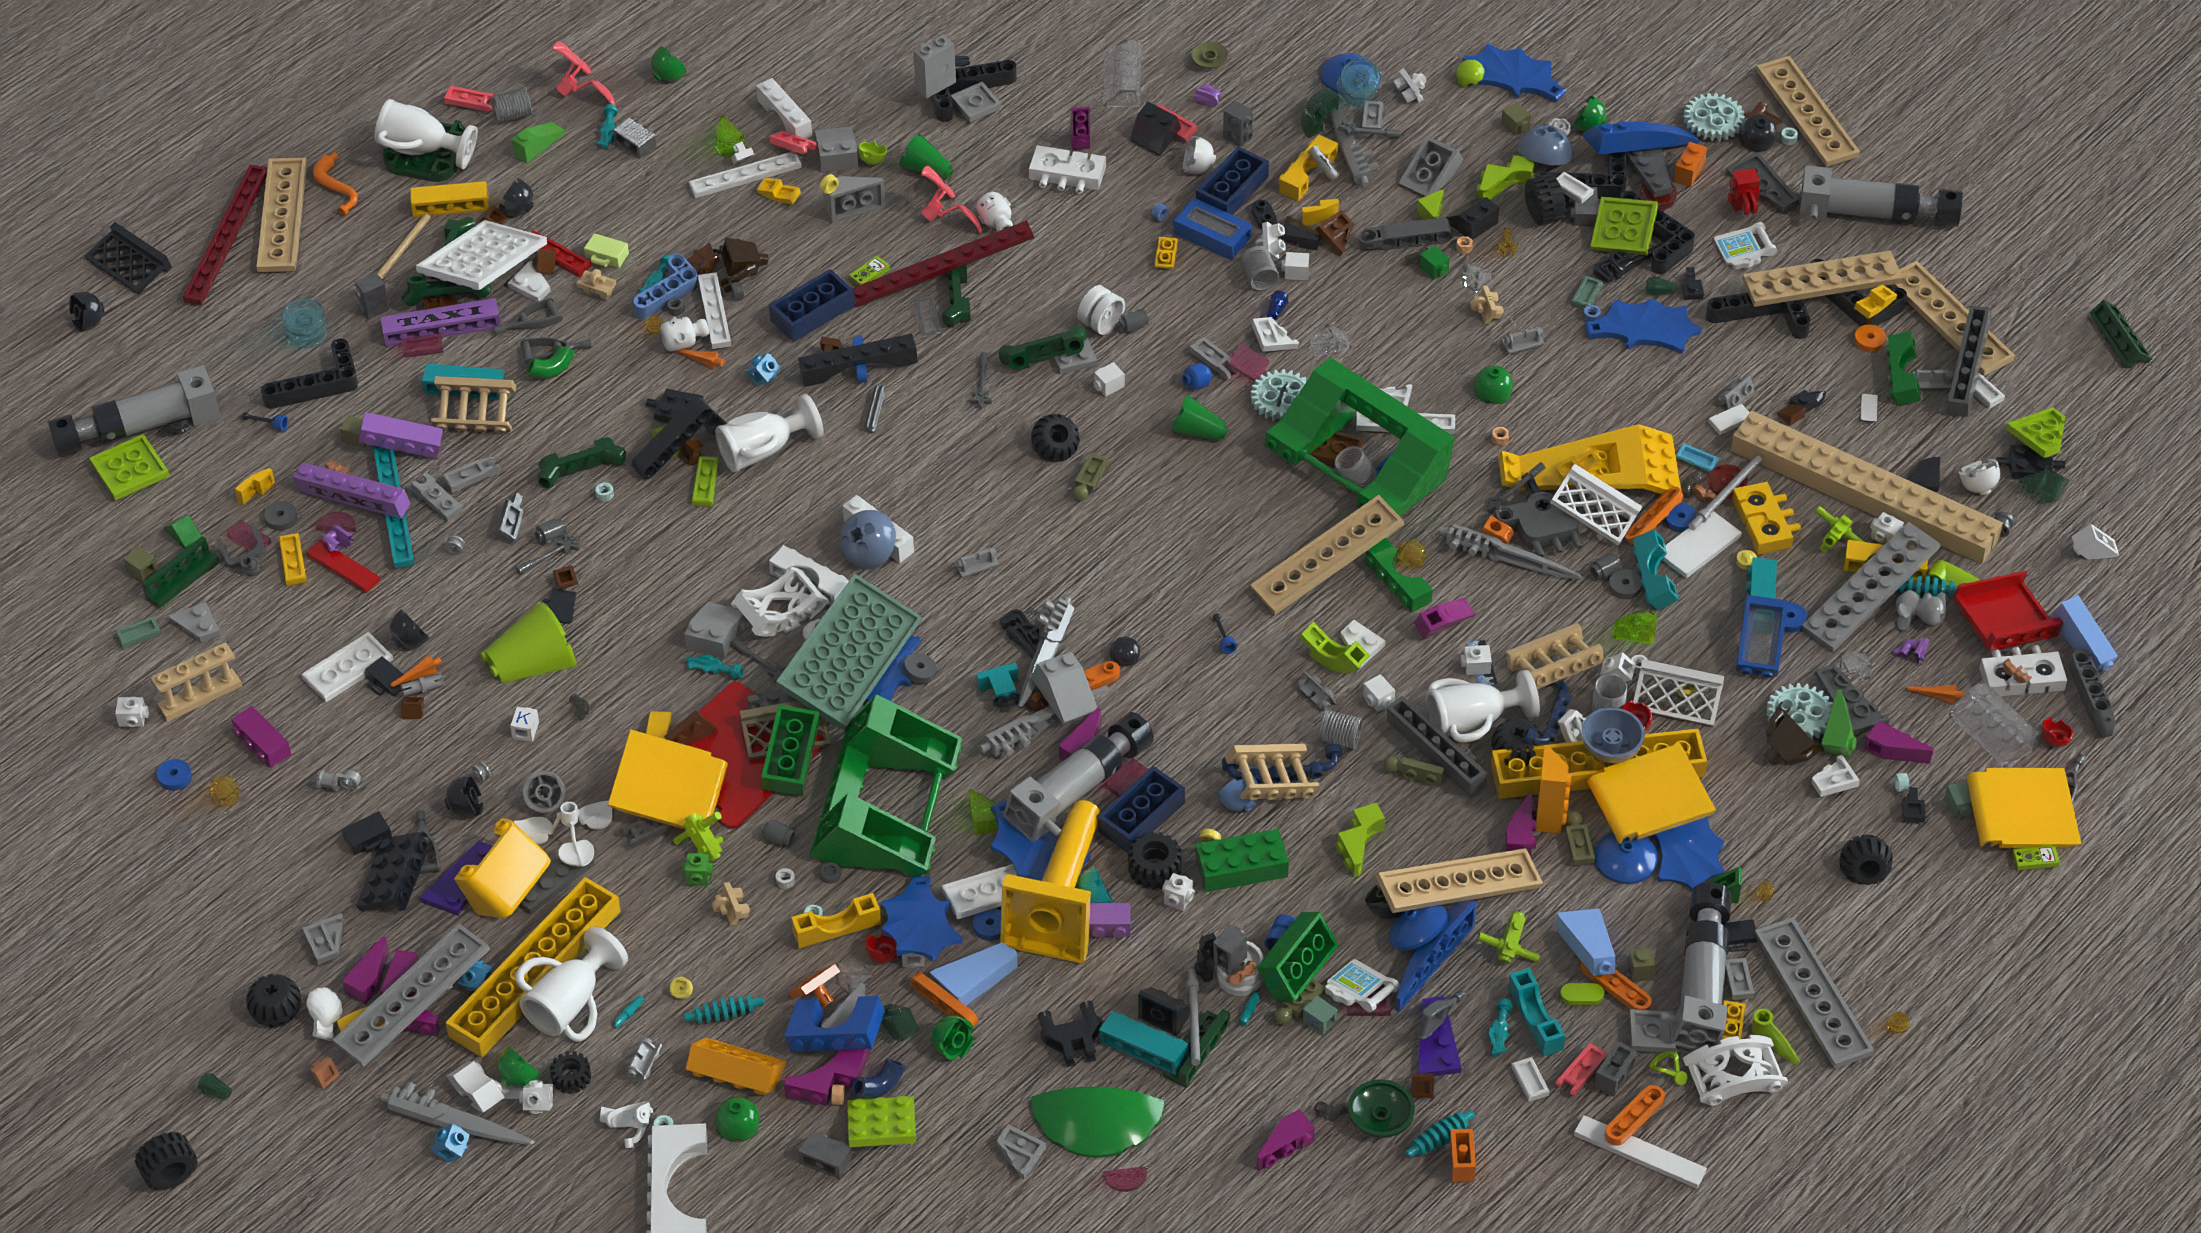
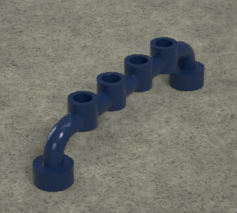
M1561 679L1549 684V686L1556 684L1560 691L1555 698L1556 702L1551 709V715L1547 720V726L1542 737L1536 736L1537 731L1529 727L1527 735L1522 741L1523 743L1528 745L1533 743L1540 746L1547 745L1549 741L1554 742L1559 733L1557 730L1560 727L1558 721L1566 713V706L1572 697L1568 694V687L1564 680Z
M1330 744L1325 747L1326 758L1330 759L1329 762L1321 763L1314 761L1309 765H1302L1304 772L1310 773L1311 778L1317 779L1323 776V771L1332 770L1336 767L1339 758L1342 756V749L1339 744ZM1224 757L1221 760L1223 770L1228 771L1229 775L1236 780L1242 779V772L1236 770L1239 768V765L1227 764ZM1293 765L1285 767L1290 780L1298 781ZM1269 767L1268 772L1272 782H1280L1276 767ZM1256 768L1250 769V772L1258 784H1260L1262 777L1259 770Z

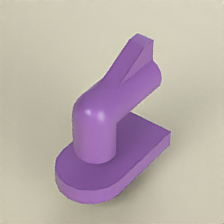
M1206 83L1201 89L1198 88L1196 90L1194 99L1195 102L1215 107L1219 102L1218 98L1221 92Z
M334 525L330 528L329 533L322 536V541L327 544L332 552L334 550L338 551L342 545L349 548L350 543L354 541V537H351V534L340 526Z
M1922 638L1921 641L1906 639L1903 645L1894 650V655L1905 659L1910 650L1915 649V663L1920 664L1921 661H1924L1929 640L1928 638Z

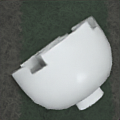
M1193 136L1188 143L1191 147L1184 154L1183 169H1186L1184 171L1186 173L1198 175L1206 172L1210 165H1214L1216 155H1213V147L1207 140Z
M1987 459L1988 463L1982 464L1981 460L1961 468L1962 472L1959 471L1958 473L1963 486L1968 491L1980 493V495L1990 493L1991 489L1997 485L2000 479V469L1995 459Z

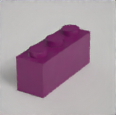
M250 706L231 719L233 734L238 739L241 738L250 751L253 750L262 763L265 762L270 768L291 755L289 742L254 707Z

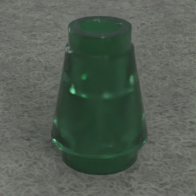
M1655 276L1652 278L1648 277L1646 293L1651 295L1674 294L1675 282Z
M205 1073L198 1083V1089L201 1090V1093L228 1100L232 1093V1088L213 1073Z

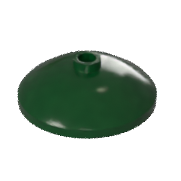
M1377 1079L1365 1082L1353 1091L1348 1103V1113L1354 1126L1364 1134L1377 1138H1389L1404 1132L1411 1125L1415 1115V1103L1408 1090L1400 1084L1390 1080Z

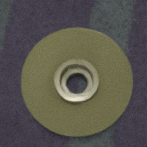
M1203 42L1192 50V60L1202 68L1214 69L1227 62L1228 51L1219 43Z

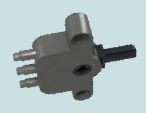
M1528 472L1525 473V475H1523L1521 479L1528 475ZM1534 478L1529 479L1524 484L1528 493L1527 503L1521 502L1504 506L1496 512V518L1509 525L1513 531H1517L1524 546L1533 549L1540 557L1544 556L1542 548L1553 546L1557 553H1562L1563 551L1561 544L1571 541L1577 549L1582 547L1578 536L1580 521L1551 504L1550 501L1554 496L1545 491H1540ZM1585 493L1586 501H1589L1590 495ZM1579 494L1571 495L1573 502H1581ZM1559 496L1557 498L1563 503H1569L1567 496ZM1583 506L1576 507L1577 512L1586 514Z

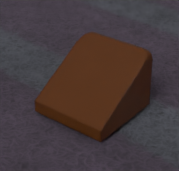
M493 205L479 223L487 220L502 225L508 216Z
M538 249L532 263L535 271L553 274L556 251Z
M1791 403L1778 411L1777 415L1791 426L1805 417L1806 408Z
M573 565L553 570V576L558 589L578 585Z
M404 697L401 703V718L421 719L423 716L424 698Z

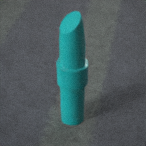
M1256 991L1243 1009L1244 1011L1238 1021L1241 1026L1247 1025L1250 1016L1256 1009V1004L1260 998Z
M638 995L622 1010V1013L614 1020L615 1029L635 1013V1010L645 1001L642 996Z

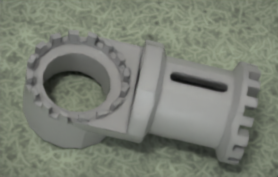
M319 770L317 773L319 777H316L318 779L316 780V787L332 788L334 791H339L340 788L353 791L358 788L361 776L353 770H345L343 773L336 774L325 773L324 770Z

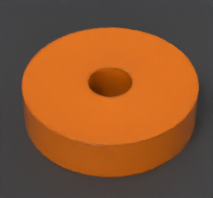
M1863 325L1856 330L1854 342L1862 351L1877 352L1885 346L1886 333L1876 325Z

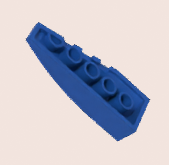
M1621 121L1615 124L1604 123L1593 126L1583 133V138L1598 154L1688 145L1689 142L1699 143V139L1691 131L1650 122Z
M1474 900L1454 902L1450 908H1446L1448 921L1443 930L1434 939L1416 949L1407 966L1396 999V1010L1398 1012L1402 1010L1474 929L1477 902Z

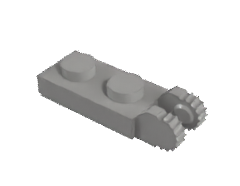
M1205 337L1189 347V351L1215 372H1218L1220 377L1225 380L1231 378L1229 371L1234 374L1240 372L1238 364Z
M489 456L443 474V480L453 493L485 478L494 477L500 473L501 467L495 464L496 460L494 457Z

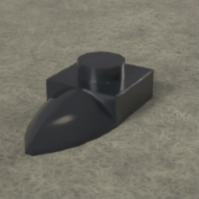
M1804 390L1791 397L1789 404L1804 406L1806 408L1805 413H1807L1824 401L1826 391L1807 392Z
M187 419L167 424L166 427L169 433L173 432L174 435L186 432L185 428L189 427Z

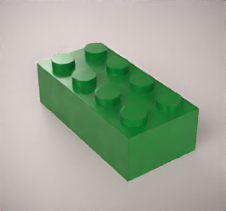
M778 705L761 777L762 789L803 796L820 724L819 711Z
M1279 829L1196 844L1195 859L1205 892L1288 877L1289 861Z
M1301 912L1257 966L1258 972L1275 1001H1296L1339 946L1321 912Z

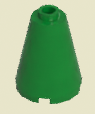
M921 134L915 135L905 148L907 151L906 156L902 155L899 164L901 167L921 173L925 166H929L940 176L942 181L949 179L953 173L952 164Z
M1187 395L1174 421L1172 431L1219 441L1220 438H1225L1229 428L1226 427V422L1194 398Z

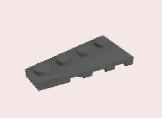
M1661 148L1625 152L1627 161L1654 198L1672 193V186Z
M1758 152L1726 168V173L1731 177L1733 171L1755 168L1760 179L1759 196L1782 212L1799 204L1798 197Z
M1834 664L1815 670V677L1826 695L1829 696L1831 702H1834L1836 691H1842L1854 735L1872 730L1878 721L1889 724L1890 719L1886 715H1882L1878 711V707L1873 702L1870 703L1864 697V693L1860 689L1857 690L1851 684V680Z
M560 858L550 862L547 869L519 905L532 915L594 865V859L588 865L580 867L565 864Z

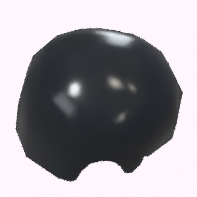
M1119 637L1110 647L1111 659L1120 666H1130L1140 658V646L1131 637Z

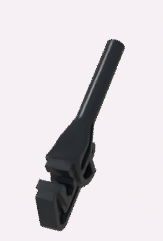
M1662 244L1648 250L1647 255H1637L1632 258H1626L1625 252L1617 253L1614 251L1609 258L1594 265L1593 273L1606 283L1613 282L1614 275L1616 279H1621L1634 265L1652 257L1653 252Z
M1014 609L1000 619V625L1003 630L1007 629L1008 638L1022 647L1033 660L1036 651L1032 643L1036 644L1039 642V628L1031 624L1021 610Z

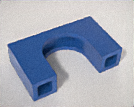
M879 996L858 997L854 1011L846 1022L834 1028H819L824 1013L818 998L797 999L784 1037L790 1052L872 1049L885 1010Z

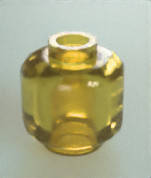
M1410 539L1407 542L1402 541L1397 549L1400 552L1398 559L1412 569L1415 567L1420 568L1428 557L1426 547L1415 539Z
M217 775L211 780L209 793L218 805L231 806L240 797V787L231 776Z

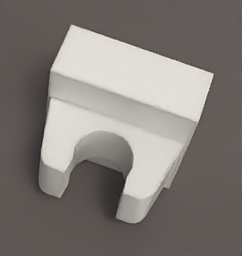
M743 142L735 144L733 146L735 154L731 157L733 164H737L750 159L754 155L752 148L746 149Z

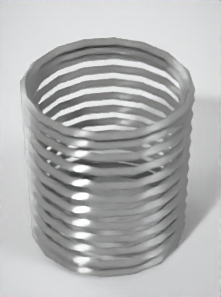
M524 87L513 90V92L510 90V93L507 91V93L504 92V94L492 96L494 110L500 123L532 115L531 103Z
M1255 246L1247 249L1242 254L1240 263L1253 289L1265 290L1277 282L1279 273L1267 248Z
M1357 446L1344 449L1335 459V467L1339 473L1349 481H1356L1353 483H1358L1356 485H1359L1361 488H1366L1377 477L1376 470L1362 449Z
M1607 674L1596 680L1592 712L1602 709V707L1621 709L1626 703L1627 684L1621 677Z
M1326 710L1319 729V742L1325 741V743L1339 744L1342 747H1348V749H1356L1362 730V718L1346 716L1343 713L1340 714L1339 712Z

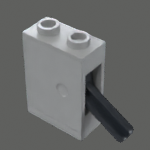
M944 35L937 37L927 44L921 43L913 51L915 89L927 99L956 83L955 67L970 65V58L968 56H955L954 44Z

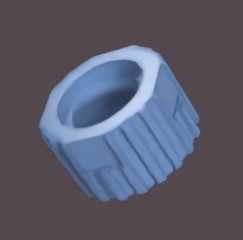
M1157 203L1153 207L1151 216L1161 222L1167 217L1169 208L1163 203Z
M1596 305L1586 306L1583 312L1584 320L1590 322L1600 318V308Z

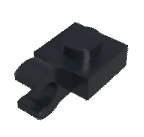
M1686 267L1687 274H1685V280L1681 284L1684 300L1703 299L1704 291L1701 280H1695L1694 267Z
M1909 787L1907 800L1903 799V822H1925L1924 800H1918L1917 787Z

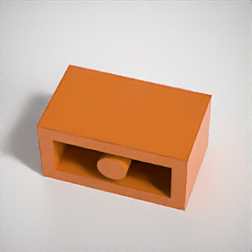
M1693 142L1688 143L1676 164L1674 182L1692 187L1705 164L1707 147Z
M1451 1129L1449 1148L1452 1182H1474L1476 1161L1473 1129Z

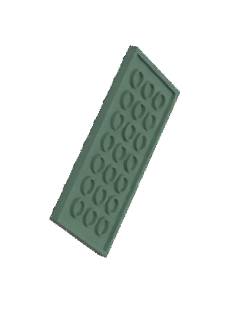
M854 573L774 686L811 710L819 711V715L845 730L923 617Z

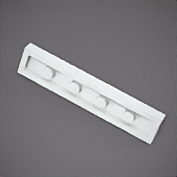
M717 272L698 275L712 349L731 347Z
M1357 411L1356 431L1388 432ZM1418 413L1449 434H1455V415Z

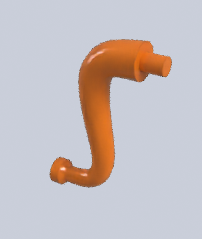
M333 152L329 156L324 154L313 167V177L320 185L347 195L350 198L345 205L338 207L339 213L346 216L349 210L357 203L358 195L352 187L327 174L334 167V161L338 158L337 153Z

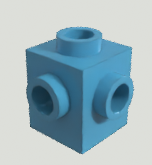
M769 353L761 356L758 354L751 360L752 364L745 373L756 386L772 381L777 376L776 372L780 366Z
M479 959L459 978L458 984L464 985L466 990L476 991L493 973L494 966L483 964V960Z
M451 1124L444 1128L442 1127L435 1135L436 1140L432 1152L448 1163L461 1158L467 1149V1141L470 1135L458 1125Z

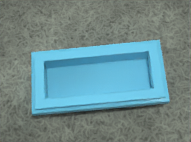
M1683 443L1675 455L1677 460L1708 473L1713 470L1719 460V457Z

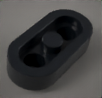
M1257 200L1252 204V214L1261 230H1263L1262 223L1277 224V217L1268 201Z

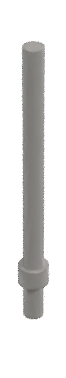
M1756 455L1705 508H1702L1696 514V518L1689 524V528L1695 530L1701 523L1706 522L1717 506L1762 461V457Z
M1192 968L1188 970L1186 991L1189 993L1191 1063L1197 1066L1200 1064L1197 997L1199 981L1197 980L1196 970Z

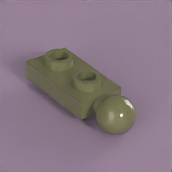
M1090 453L1075 480L1076 487L1072 492L1074 499L1083 501L1088 497V490H1095L1109 464L1108 458Z
M1389 756L1384 760V768L1388 772L1393 773L1400 770V776L1409 780H1416L1440 787L1442 785L1444 767L1405 757L1402 762L1395 756Z
M1571 811L1567 814L1566 824L1568 826L1565 828L1573 865L1591 864L1595 862V856L1587 824L1581 825L1582 816L1577 811Z
M1312 979L1296 1001H1282V1008L1275 1012V1021L1280 1025H1286L1291 1021L1292 1015L1299 1018L1303 1014L1302 1009L1308 1001H1312L1316 996L1322 997L1325 994V987Z

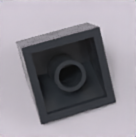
M1147 101L1137 114L1130 141L1161 156L1181 130L1178 117Z
M1487 197L1470 201L1445 218L1462 235L1473 240L1498 224L1500 207Z
M1149 987L1140 990L1138 993V1018L1177 1036L1189 1018V1004L1181 999L1167 995L1162 990Z

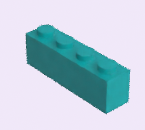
M426 364L422 384L424 394L441 395V391L434 384L435 376L505 380L503 369ZM451 390L449 392V396L460 397L461 394L459 390ZM471 391L468 397L480 398V393L478 391ZM490 392L488 399L499 400L500 394L498 392Z
M1752 558V564L1747 566L1746 577H1750V581L1746 583V593L1753 596L1775 599L1777 559ZM1756 611L1753 618L1752 633L1772 635L1774 614Z
M1112 1011L1099 1029L1102 1044L1173 1075L1178 1074L1189 1057L1188 1043L1184 1040L1176 1039L1161 1030L1148 1027L1145 1023L1132 1020L1124 1014Z

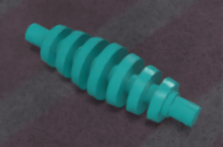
M1911 576L1909 581H1906L1898 590L1899 593H1903L1904 589L1916 590L1919 597L1920 591H1924V594L1932 592V596H1936L1937 592L1948 593V598H1953L1958 586L1954 585L1953 581H1950V585H1946V580L1942 579L1940 585L1938 584V578L1935 577L1933 584H1930V576H1926L1925 583H1921L1922 576H1917V582H1913V576Z
M746 995V1000L743 1001L742 996H737L738 1002H734V998L731 996L728 997L729 1004H726L725 998L722 997L720 998L721 1006H717L715 999L711 1001L712 1008L708 1007V1003H704L703 1010H700L698 1005L695 1006L693 1012L684 1013L685 1022L695 1020L698 1024H702V1018H706V1022L711 1023L712 1016H714L715 1022H720L719 1015L723 1014L724 1022L729 1021L728 1013L731 1012L733 1019L737 1018L736 1011H740L741 1016L746 1015L745 1009L752 1013L755 1007L765 1005L764 998L753 999L751 995Z
M1472 1110L1464 1114L1457 1112L1453 1116L1450 1115L1446 1119L1433 1123L1431 1127H1428L1424 1133H1421L1418 1138L1412 1141V1147L1405 1151L1406 1156L1409 1159L1416 1154L1423 1156L1427 1152L1430 1153L1434 1149L1447 1145L1450 1140V1130L1466 1129L1468 1121L1473 1119L1475 1114Z

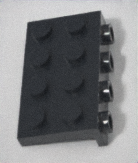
M419 832L384 838L380 842L356 904L360 911L393 905L399 911L406 910L429 849V843Z

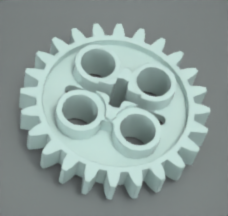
M1708 93L1707 97L1700 94V99L1694 97V101L1690 100L1689 104L1686 105L1684 123L1687 124L1686 128H1691V133L1697 132L1696 137L1703 135L1704 140L1707 137H1710L1711 141L1714 138L1721 141V137L1728 140V136L1734 137L1735 133L1739 134L1740 126L1745 119L1744 111L1741 110V105L1737 106V101L1731 102L1732 97L1725 99L1724 94L1721 97H1718L1717 93L1714 96Z
M1285 369L1281 373H1278L1277 370L1274 371V374L1267 372V377L1260 375V380L1256 379L1255 385H1252L1251 404L1254 405V410H1259V415L1265 413V419L1271 416L1272 421H1275L1277 418L1281 421L1293 400L1305 385L1306 377L1300 378V373L1293 375V370L1286 373Z
M1797 683V687L1789 684L1788 689L1781 686V691L1775 690L1774 696H1770L1767 704L1766 716H1769L1768 721L1779 703L1783 702L1781 705L1782 709L1787 710L1789 707L1791 708L1787 714L1811 739L1813 736L1819 739L1821 733L1825 734L1833 702H1829V696L1823 697L1824 691L1817 693L1816 687L1808 689L1809 686L1806 684L1803 688L1800 683Z

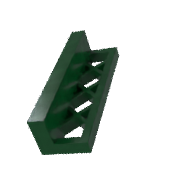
M2102 300L2090 312L2126 367L2131 368L2139 359L2147 363L2152 360V357L2116 305Z
M201 536L142 583L145 598L160 609L219 562V557L209 550L206 538Z
M1222 1009L1216 1015L1207 1010L1199 1021V1036H1203L1199 1042L1200 1064L1197 1066L1192 1065L1190 1054L1179 1070L1178 1076L1164 1071L1163 1077L1186 1088L1230 1025V1012ZM1208 1019L1212 1020L1213 1023L1209 1029H1206V1021ZM1189 1035L1185 1042L1188 1043V1048H1189V1052H1190V1051H1191V1046H1190L1191 1040H1190V1035Z

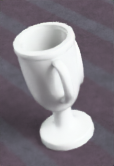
M388 99L379 113L374 138L378 144L410 155L434 152L441 147L452 150L456 153V166L465 169L473 155L478 131L476 126L469 125L461 136L446 133L442 124L425 110Z
M805 393L800 395L797 399L798 412L786 418L768 412H755L736 417L725 425L717 426L715 430L717 445L728 468L732 472H738L743 468L768 458L785 445L790 433L800 429H806L813 439L822 438L824 435L822 420L811 397Z
M1522 670L1517 674L1516 687L1511 690L1500 692L1490 685L1446 678L1432 682L1426 696L1429 720L1447 737H1452L1458 742H1471L1483 737L1490 730L1492 723L1502 714L1504 708L1520 706L1525 716L1529 719H1536L1540 711L1536 684L1528 670Z
M596 926L590 927L583 936L589 953L582 960L574 959L561 963L547 957L532 958L524 962L515 974L518 986L527 992L519 1000L524 1016L533 1026L547 1035L559 1036L564 1031L566 1036L574 1042L585 1040L594 1030L597 1019L596 1004L592 996L596 983L595 972L601 965L618 970L622 969L628 962V955L618 939L610 932ZM549 965L554 967L533 987L529 986L524 980V975L534 966ZM587 1002L589 1006L588 1023L580 1033L576 1034L570 1029L568 1024Z

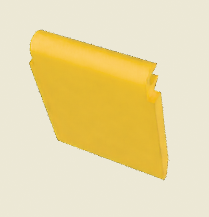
M630 729L608 806L621 812L686 830L683 826L686 823V817L696 813L697 816L701 814L705 819L714 813L728 763L722 759L711 757V752Z
M1680 743L1605 767L1603 772L1595 774L1587 780L1619 844H1622L1623 839L1626 837L1630 841L1635 837L1641 839L1705 818L1716 812L1710 797Z
M1986 768L1983 772H1972L1966 775L1981 847L1990 842L1991 847L1999 844V848H2030L2055 845L2056 848H2068L2081 845L2064 768Z

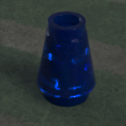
M1277 290L1271 294L1267 313L1268 318L1271 317L1273 320H1277L1289 303L1288 295L1285 292Z

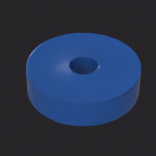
M1680 503L1669 512V515L1665 518V524L1671 530L1682 533L1689 528V524L1696 518L1697 512L1692 506Z
M1788 602L1784 632H1798L1802 630V625L1807 620V613L1799 604Z
M171 759L160 765L157 770V778L161 787L166 790L175 791L186 787L190 783L192 773L187 762L180 759Z
M994 908L977 913L973 918L974 933L979 938L987 941L1001 938V911Z

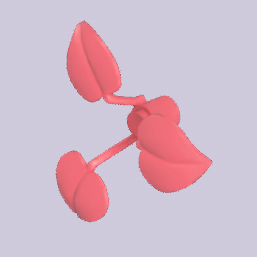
M556 42L552 50L561 53L572 62L565 76L556 85L557 90L566 97L572 90L576 92L578 89L592 84L605 96L610 104L615 105L612 93L599 81L592 79L581 85H576L578 81L574 76L579 70L582 69L586 74H590L591 69L563 42ZM574 65H576L577 69L572 73V75H569Z
M925 166L921 176L931 179L939 188L931 201L921 210V213L932 222L938 215L942 217L948 212L959 209L975 224L980 234L982 228L979 219L964 205L958 204L942 211L943 205L939 202L945 193L952 199L955 197V194L931 167Z

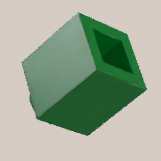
M1434 245L1420 254L1419 267L1435 280L1449 272L1450 258Z

